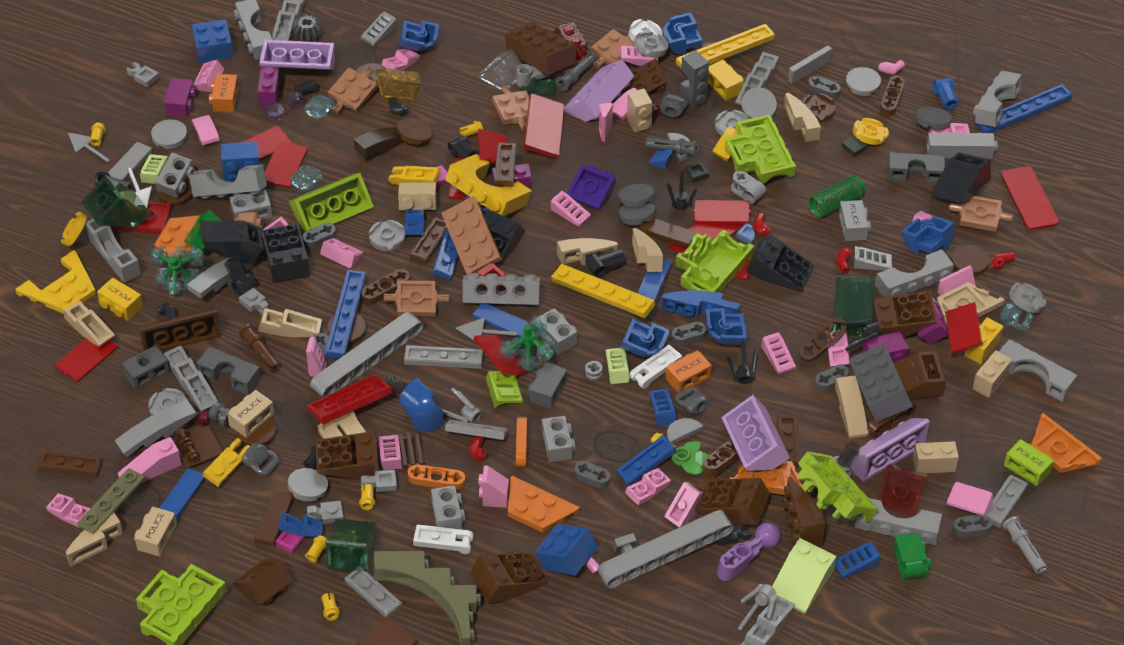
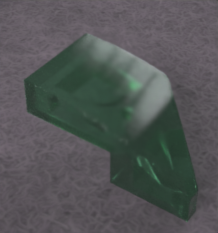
M534 77L529 85L520 87V91L526 90L528 95L532 93L541 97H554L557 86L555 79L537 81Z

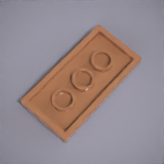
M474 196L441 213L466 274L477 273L491 262L495 264L502 260L478 201Z

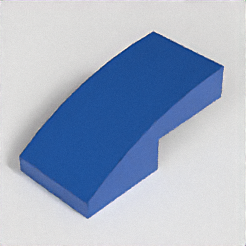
M406 210L405 235H424V210Z
M282 512L279 517L278 529L299 536L318 537L322 535L323 522L306 514L300 520Z

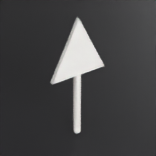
M128 168L137 192L128 194L126 197L147 211L152 186L140 190L132 169Z

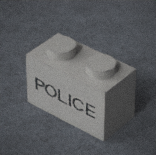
M863 201L840 202L839 217L845 241L867 240L868 232H871V223L867 221L868 211L867 207L864 208Z

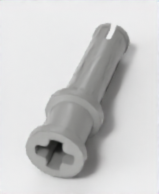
M1013 516L1003 523L1004 530H1008L1012 537V542L1020 547L1035 573H1043L1047 565L1030 542L1029 533L1021 526L1019 517Z

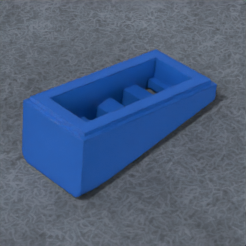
M669 390L650 391L649 397L657 426L670 425L676 421V412Z
M869 542L837 558L835 568L843 579L878 566L880 555L872 542ZM846 563L849 569L846 570L843 564Z

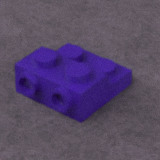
M582 164L567 194L576 202L600 211L606 197H610L617 182L612 173L607 171L601 172L592 165L586 166Z

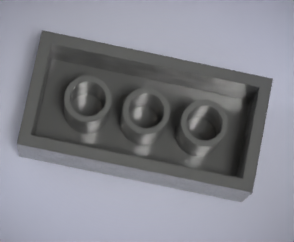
M885 344L849 358V362L875 422L913 407Z

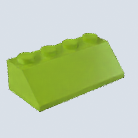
M361 173L352 174L289 200L294 216L305 232L324 223H337L374 207Z

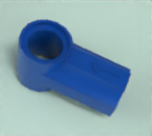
M949 77L933 80V92L939 96L943 108H946L948 111L957 107L959 101L954 91L953 79Z

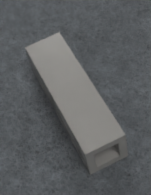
M928 133L926 146L928 155L952 158L960 152L993 159L994 151L997 152L998 143L994 141L993 133Z

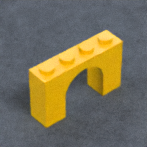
M472 155L450 165L445 180L468 196H474L480 204L489 210L505 216L527 206L532 190L517 181L513 186L495 187L481 181L486 177L490 163L480 160L479 155Z

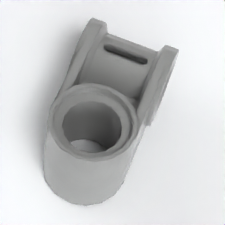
M737 171L733 174L734 183L731 185V191L745 201H750V204H754L766 194L764 184L746 172Z

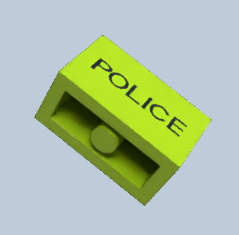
M1020 439L1006 454L1004 466L1038 487L1051 473L1054 460L1035 449L1031 444Z

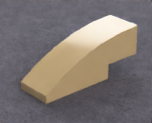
M785 93L784 107L793 130H801L806 142L820 140L821 126L812 111L795 96Z
M633 228L632 247L637 263H645L647 272H662L663 254L661 249L648 235L637 228Z
M579 238L557 242V255L561 264L580 260L583 266L586 265L587 257L593 253H598L601 256L618 249L617 242L604 239Z
M80 300L64 310V318L69 324L98 347L115 337V334L92 309L88 310Z
M265 308L258 331L285 337H313L319 333L322 319L288 309L281 313Z
M856 376L836 378L835 390L840 402L839 409L848 438L868 436L866 416Z
M115 513L94 534L84 530L72 542L66 551L70 567L108 549L107 541L123 534L121 523Z

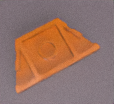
M199 216L170 218L154 244L155 249L168 259L172 256L177 257L180 254L183 255L181 259L190 257L194 250L184 242V239ZM187 262L182 263V268H183V269H184V267H185V265H186Z
M1041 414L1031 445L1054 460L1052 466L1054 469L1064 473L1101 463L1102 457L1047 415Z
M785 461L777 468L771 470L747 471L744 465H742L738 469V474L734 478H730H761L769 493L785 495L784 486L787 485L788 477H792L802 486L801 479L795 471L792 461Z
M514 476L510 478L508 517L544 533L551 529L552 526L564 522V518L572 514L577 515L580 511V507Z

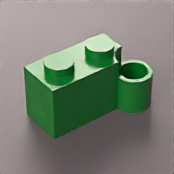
M211 210L198 217L184 239V242L197 254L209 253L213 250L203 244L200 228L201 221H222Z
M913 533L895 536L893 550L902 580L926 579L928 570H931V560L929 557H926V544L924 540L921 541L920 534Z

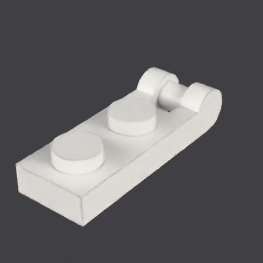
M668 345L630 372L629 377L633 381H637L638 385L645 389L653 380L666 372V367L670 363L682 359V355Z
M417 525L413 546L459 551L462 554H469L471 551L470 542H472L474 534L468 530Z

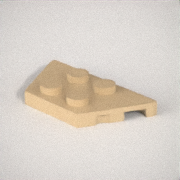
M968 282L937 297V302L941 306L945 321V311L958 308L959 305L964 306L975 302L978 317H981L1003 306L1005 302L1004 298L999 297V299L990 296L988 291L979 289Z

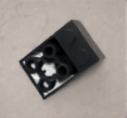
M958 152L948 161L931 192V196L952 200L956 203H964L991 179L990 159Z
M488 209L484 218L502 260L494 264L499 268L517 247L525 229L519 223Z
M244 220L200 222L202 242L206 247L221 251L226 256H239L243 263L247 262L253 265L264 248L260 227Z
M298 223L261 230L273 283L310 276L308 257Z
M768 234L758 244L746 270L762 281L802 292L815 265L773 235Z

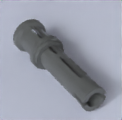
M588 53L573 68L565 70L564 75L556 78V86L561 91H567L572 83H576L578 77L597 61L596 56L593 53Z
M647 137L646 148L672 149L679 155L686 153L696 157L700 152V142L698 140L692 142L685 139L677 141Z

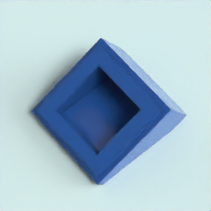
M673 150L656 151L649 164L666 170L673 159Z

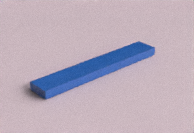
M1061 84L1002 109V119L996 127L975 123V125L982 133H994L1072 99L1073 94Z
M347 270L325 350V357L340 359L346 354L366 272Z

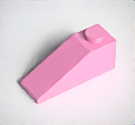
M171 437L151 445L117 474L120 478L128 468H131L143 475L144 481H147L181 466L179 450Z

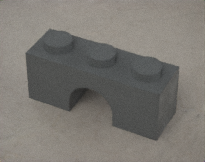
M694 51L682 57L681 71L685 73L688 80L680 83V96L685 97L692 108L707 101L709 62L698 51Z
M890 152L888 181L906 182L908 173L918 172L923 175L924 183L936 184L945 168L944 156Z
M208 347L197 361L198 371H201L203 377L216 382L221 375L232 374L230 376L232 389L246 395H250L261 380L258 366L243 361L236 356L226 354L220 349Z

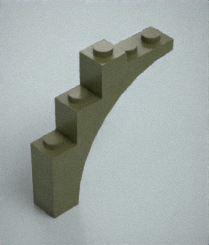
M374 551V581L394 582L422 592L433 599L449 616L458 634L460 645H470V642H474V629H470V624H473V614H476V606H480V593H476V585H454V576H450V568H428V559H424V551Z

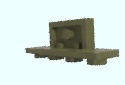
M128 468L78 521V526L94 534L144 481V476Z

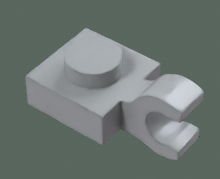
M255 288L239 297V302L250 312L257 310L262 315L264 309L269 306L266 298Z
M395 470L375 471V476H361V487L362 485L365 486V484H372L376 487V492L396 491Z
M341 501L320 503V508L308 506L307 515L317 520L322 519L323 524L343 522Z

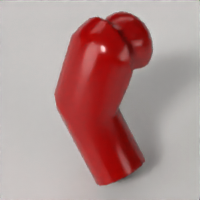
M847 248L839 250L835 259L843 274L850 271L846 260L850 259L849 256H852V252Z
M1014 252L996 254L992 260V267L1000 270L1005 262L1015 261Z
M475 436L469 447V452L476 461H483L487 456V452H483V448H481L484 438L481 436Z

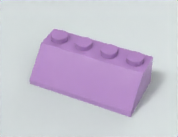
M264 40L259 64L262 67L333 70L335 63L334 43Z
M623 60L600 68L564 107V112L585 122L599 119V105L611 103L612 100L618 98L621 95L620 91L631 84L630 80L634 77L633 73Z
M754 395L721 417L747 471L775 469L790 458L766 407Z
M911 418L906 422H901L896 428L884 432L877 439H872L863 447L854 449L850 453L848 466L863 482L914 453L915 443H926L930 421L928 419Z

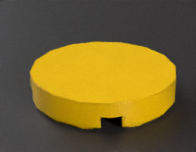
M863 118L862 121L857 120L853 126L854 136L864 143L879 145L888 138L889 132L887 127L884 128L883 123L878 120Z
M77 212L75 214L77 216L76 219L72 218L62 234V237L65 238L61 240L63 245L69 247L77 239L85 225L86 214Z

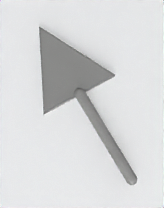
M68 132L75 153L86 147L106 162L110 161L103 154L88 145L90 144L89 140L91 137Z
M485 317L455 328L472 340H474V336L482 335V333L518 335L517 332L483 329Z

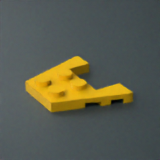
M75 250L61 258L62 265L70 270V272L43 290H40L30 280L15 289L18 296L22 297L24 295L33 302L39 301L44 303L46 307L63 314L65 309L79 300L82 303L96 295V291Z

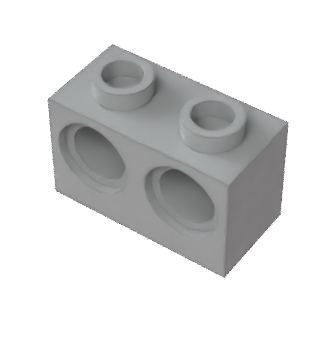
M171 152L155 182L157 190L178 198L180 193H183L186 188L189 175L194 173L192 160Z
M262 190L257 194L248 193L230 197L234 220L242 212H256L262 220L272 218L271 204L266 190Z
M555 308L536 318V323L539 324L536 332L558 355L577 345L578 332L576 328L570 325L564 315L559 314Z
M559 416L542 419V435L548 462L572 459V451H575V441L570 439L572 429L571 424L566 422V417Z
M455 485L431 489L436 526L462 530L465 514L464 509L459 507V505H462L461 494L456 493Z

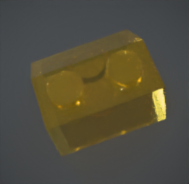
M396 69L376 70V77L383 97L416 99L422 85L418 72Z

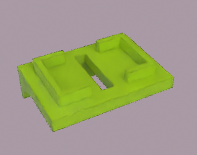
M488 371L486 381L494 408L505 403L523 402L515 375L504 376L500 371Z

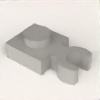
M133 62V69L126 68L127 74L134 77V81L147 88L159 78L158 72L147 66L140 68V65L136 62Z

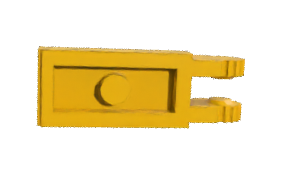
M396 166L393 167V175L389 176L388 181L394 185H399V183H437L441 172L438 167Z
M239 438L235 439L230 447H227L203 472L202 476L219 487L243 463L242 456L250 446H245L240 454H237L235 451L241 445L242 440Z

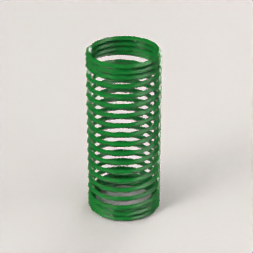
M852 175L811 196L808 202L809 207L816 217L822 218L839 209L840 202L854 201L863 197L866 192L865 185L858 176ZM814 199L816 200V205H817L818 209L820 210V212L817 210V208H816V206H815Z

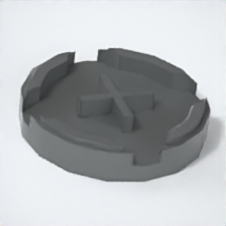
M923 107L916 113L918 124L925 128L931 126L934 130L948 128L952 120L949 112L937 107Z
M632 184L621 189L618 197L621 204L624 203V206L635 208L646 205L645 202L648 201L651 203L655 198L654 188L650 185Z
M645 202L646 205L635 208L623 205L619 210V218L628 225H641L642 221L647 220V222H650L655 217V206L649 202Z

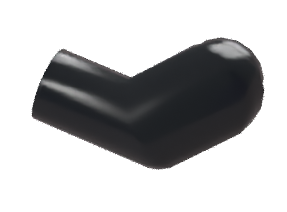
M392 96L388 99L392 114L403 116L408 114V107L398 103L396 97Z

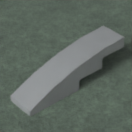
M284 0L282 10L279 11L272 40H291L294 22L296 19H299L305 0Z
M762 52L758 63H755L751 74H748L735 104L741 105L742 97L751 88H765L779 62V56Z
M229 258L213 265L187 284V289L198 297L203 298L211 290L216 292L225 284L230 286L233 281L224 266L225 261ZM247 262L243 264L246 270L248 271L252 266L255 265V262L253 263V265Z
M181 345L163 354L168 360V365L200 412L211 408L214 403L218 402L201 371L197 370Z
M187 399L148 417L118 437L115 442L123 454L128 457L142 445L147 448L161 436L169 437L196 416L197 413Z
M777 595L778 598L774 603L771 618L767 619L768 605L758 616L756 624L746 634L745 640L741 645H770L795 608V604Z

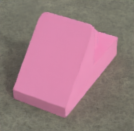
M684 482L664 517L679 528L684 526L698 513L695 511V506L703 493L688 482Z

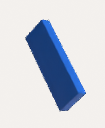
M448 229L444 232L432 274L446 280H450L458 256Z
M481 303L473 313V319L479 320L485 317L484 324L499 331L517 332L518 335L512 337L519 340L522 339L523 327L525 325H530L532 329L531 323L487 303Z
M663 435L617 469L616 472L628 486H631L641 479L644 474L650 472L674 454L676 448Z
M188 468L159 509L175 513L177 521L205 482L206 478L202 476L203 473Z

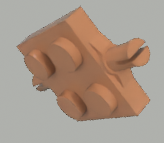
M612 29L595 43L590 51L599 58L593 63L594 67L598 69L603 64L609 65L620 61V47H634L629 34L623 36Z
M368 66L363 73H358L348 67L328 91V96L337 101V104L332 108L334 113L338 114L343 107L358 112L378 88L377 83L368 78L373 72L372 68Z
M507 85L506 87L503 86L501 90L504 94L493 96L492 102L503 125L519 124L521 130L524 131L526 128L529 95L526 90L512 93Z
M973 195L962 205L950 203L949 211L960 212V226L996 232L1000 220L1011 222L1013 214L1002 213V201Z
M397 280L395 294H384V302L395 301L397 316L410 312L414 316L435 317L437 302H449V294L437 295L435 281Z

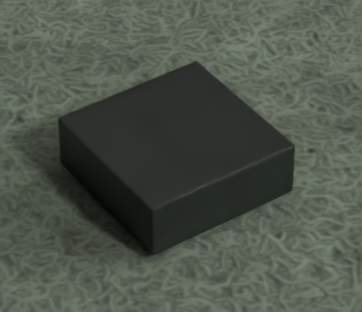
M855 136L842 142V147L854 157L866 150L868 146L867 143L860 141Z
M702 161L685 166V172L693 183L709 178L710 173Z

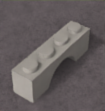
M256 0L236 2V10H233L235 20H239L238 26L240 32L243 31L244 42H248L249 54H253L254 59L258 60L261 58L264 40H272L269 31H260L254 28L261 22L260 9Z
M1001 70L999 75L994 78L992 85L988 87L986 94L981 97L979 104L974 107L975 123L992 127L997 126L1002 119V102L1000 101L1016 98L1021 90L1022 74Z
M263 164L245 166L238 171L234 182L221 179L213 169L198 170L189 175L193 197L200 196L202 199L209 198L212 195L224 197L230 193H233L234 196L242 195L244 192L257 194L267 186Z
M101 215L85 222L87 238L124 283L141 275L137 258L129 249L123 250L120 247L110 225Z
M939 250L926 255L924 268L918 272L905 273L893 267L877 273L875 286L883 297L913 293L918 289L926 286L929 287L939 282L940 279L952 274L954 264L943 250Z
M1009 339L999 351L1013 359L1009 374L1012 375L1020 371L1037 374L1046 384V393L1061 402L1066 399L1075 387L1076 374L1021 346L1019 343Z
M869 498L878 508L877 513L869 522L864 521L860 514L856 517L855 528L891 536L919 533L921 541L924 540L925 544L936 545L942 514L921 510L914 517L897 518L890 515L884 509L882 501Z

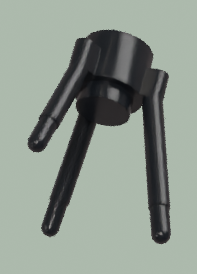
M683 168L680 169L679 192L675 197L670 183H667L672 207L679 211L692 207V201L698 190L694 188L690 198L687 193L683 192Z
M871 319L842 322V325H864L861 328L863 336L849 342V346L845 348V351H849L872 338L881 336L878 323L876 321L871 322Z
M741 338L742 364L738 366L736 371L730 357H727V361L732 370L734 380H738L740 384H749L755 379L758 349L754 350L752 366L750 367L746 360L745 340Z

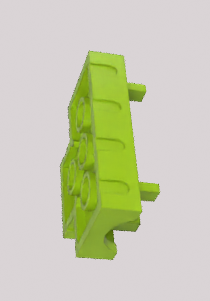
M770 114L736 122L735 132L737 137L726 138L725 150L731 154L736 172L744 171L747 174L748 172L753 174V171H755L758 180L762 183H766L771 177L778 174L780 176H795L796 165L792 161V157L788 149H786L785 143L781 135H779V131L775 123H773Z
M722 230L713 241H711V237L707 238L705 234L702 236L696 233L687 250L676 256V266L686 270L681 276V287L687 290L721 293L726 288V285L734 279L738 271H741L747 264V261L752 258L754 245L750 243L747 245L737 243L725 230Z
M807 451L798 464L802 470L798 476L804 482L801 487L805 492H811L815 487L818 488V502L816 505L820 509H826L829 504H833L837 510L832 516L839 519L843 515L845 519L854 521L860 514L864 521L869 522L877 513L878 508L859 489L832 456Z
M193 564L187 568V571L179 579L161 570L136 599L138 609L148 614L146 619H143L140 623L142 634L156 636L167 645H183L186 639L227 592L225 582ZM199 578H203L213 584V586L200 580ZM157 586H159V588L153 593V595L150 598H148L152 591Z

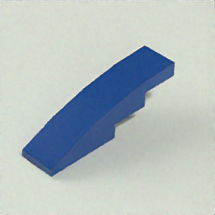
M663 259L662 272H646L637 294L653 299L656 305L661 295V289L666 283L667 274L672 268L673 261Z

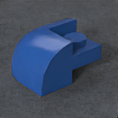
M691 12L669 18V21L663 27L664 36L669 43L670 49L675 54H686V49L703 45V40L697 30V23Z
M404 20L398 47L413 51L430 49L437 39L439 24L422 20L420 25Z
M932 216V219L921 221L918 218L901 231L902 237L906 245L918 255L922 251L931 254L939 248L946 250L953 239L954 222Z
M705 309L707 331L713 340L724 345H741V338H744L746 344L747 333L743 314H725V309Z
M632 319L620 348L641 357L653 356L664 346L670 330L653 322L651 326Z
M416 378L403 390L399 403L405 408L407 415L412 418V427L425 432L437 430L443 426L442 408H437L432 399L434 394Z

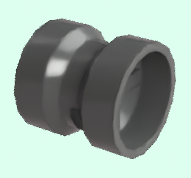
M216 402L209 411V419L214 422L219 421L220 425L228 428L229 420L227 413L231 408H226L223 403Z

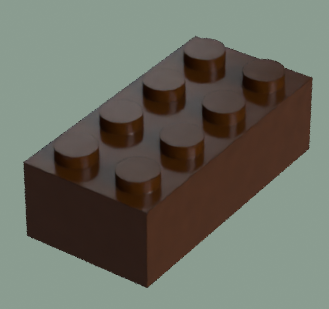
M528 22L522 27L514 28L510 32L505 33L507 53L548 75L577 63L574 43L535 22Z

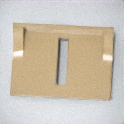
M354 411L324 425H318V432L322 438L343 436L337 428L338 426L341 427L345 435L366 432L357 420Z

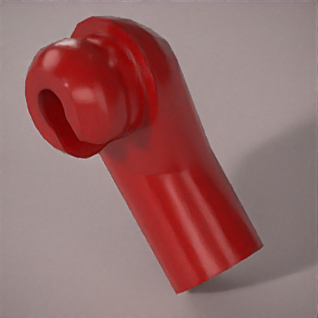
M758 213L753 229L758 234L766 237L771 233V229L764 223L765 215Z

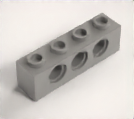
M469 273L463 278V303L539 305L540 278H536L535 275L517 277L514 274H507L505 277H500L497 274L479 276L477 273ZM484 284L487 290L480 291L477 286ZM498 285H504L506 287V290L500 292L497 290L496 287ZM522 285L526 290L518 292L515 287Z

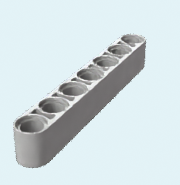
M410 312L402 314L314 376L310 382V387L321 397L341 390L417 336L422 331L424 324Z
M717 510L605 561L598 567L597 571L607 588H615L726 537L733 531L734 527L724 511Z

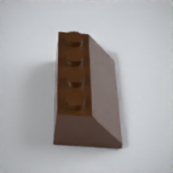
M214 308L138 326L144 351L157 346L162 352L174 349L180 345L186 346L220 337L217 311Z

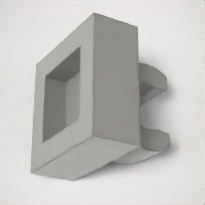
M634 533L614 539L611 545L613 551L621 550L623 554L632 550V546L636 542Z

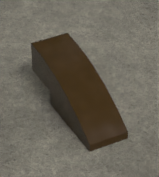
M397 127L380 128L355 138L354 149L363 158L367 159L375 153L381 156L405 141L401 139V135L396 133Z

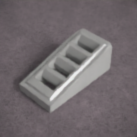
M383 12L363 33L361 39L375 46L397 28L396 18Z
M855 246L854 269L885 271L892 268L891 254Z

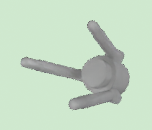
M451 388V391L465 404L461 410L463 417L442 409L443 414L463 422L476 423L480 419L482 411L475 407L460 391Z
M758 584L756 589L741 599V603H744L755 595L756 603L746 615L738 630L743 629L759 605L765 606L769 604L767 619L771 618L774 603L778 598L772 586Z

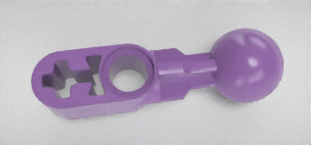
M769 522L759 525L755 531V538L752 541L738 543L721 556L717 576L723 581H731L747 569L749 562L759 555L761 548L770 549L778 545L781 539L779 528Z

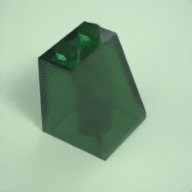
M107 175L81 201L95 222L100 226L138 227L150 214L134 191Z
M836 275L832 319L841 318L844 321L871 319L872 322L875 278ZM833 324L834 329L831 332L841 331V324ZM846 325L847 335L862 337L861 328L864 325Z
M335 519L326 539L328 570L359 571V573L365 571L369 573L377 538L376 523Z

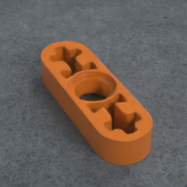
M517 417L516 467H526L527 417Z
M412 465L408 469V480L413 485L434 488L455 485L456 490H461L466 484L465 474L460 470L425 465ZM436 474L442 476V478L437 481L431 479V477Z

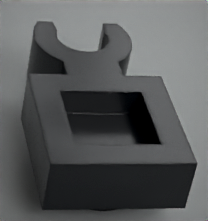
M731 523L734 527L733 531L726 537L717 540V545L738 543V538L743 540L751 539L752 533L744 532V530H749V525L735 527V524Z

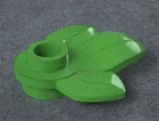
M692 441L686 443L683 447L677 448L676 452L672 454V461L676 465L682 466L685 472L700 475L702 474L703 460L709 455L699 451L700 442Z

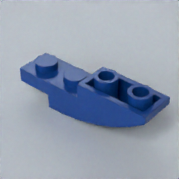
M688 290L663 294L661 310L698 318L700 313L705 314V309H725V314H739L740 304L723 300L722 293Z

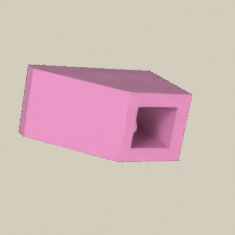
M484 466L483 474H479V498H483V506L507 508L509 479L491 467Z

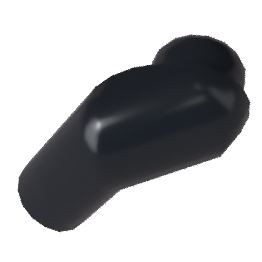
M167 303L157 306L159 315L165 314L167 319L177 317L173 306Z

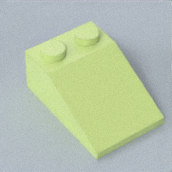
M799 538L772 586L775 590V595L795 604V610L806 614L833 573L836 556Z

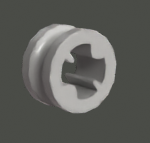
M598 361L588 362L585 365L586 377L590 380L601 378L602 364Z

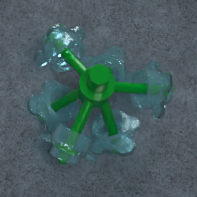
M161 245L159 248H152L150 264L155 265L157 263L161 265L167 262L169 268H160L158 270L159 274L155 277V282L165 285L163 289L169 290L170 294H180V290H186L187 284L198 276V269L185 270L182 268L184 263L188 261L192 265L199 264L203 266V252L200 249H196L195 246H192V250L187 253L184 247L179 245L173 253L169 254V259L167 258L168 254L165 251V246ZM178 271L182 272L181 279L184 282L183 287L185 288H182V282H177Z
M533 316L532 320L525 324L522 337L513 338L512 342L510 340L501 342V353L505 357L509 356L511 359L514 358L513 355H524L521 357L520 362H517V365L522 366V369L527 371L540 366V363H536V357L530 356V346L534 344L537 346L539 361L549 360L555 353L556 342L554 340L550 342L547 339L541 341L537 339L543 331L547 330V325L543 324L538 316Z

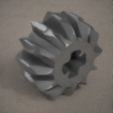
M306 14L305 17L299 16V19L295 20L293 33L296 39H300L302 42H310L311 40L316 41V38L321 37L323 29L319 18H314V15L307 16Z

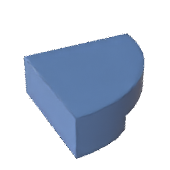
M745 224L736 233V238L747 244H753L755 240L753 227L750 224Z

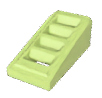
M150 154L140 173L141 183L155 184L168 160V156Z
M622 348L607 349L606 358L610 383H628L629 369L625 350Z

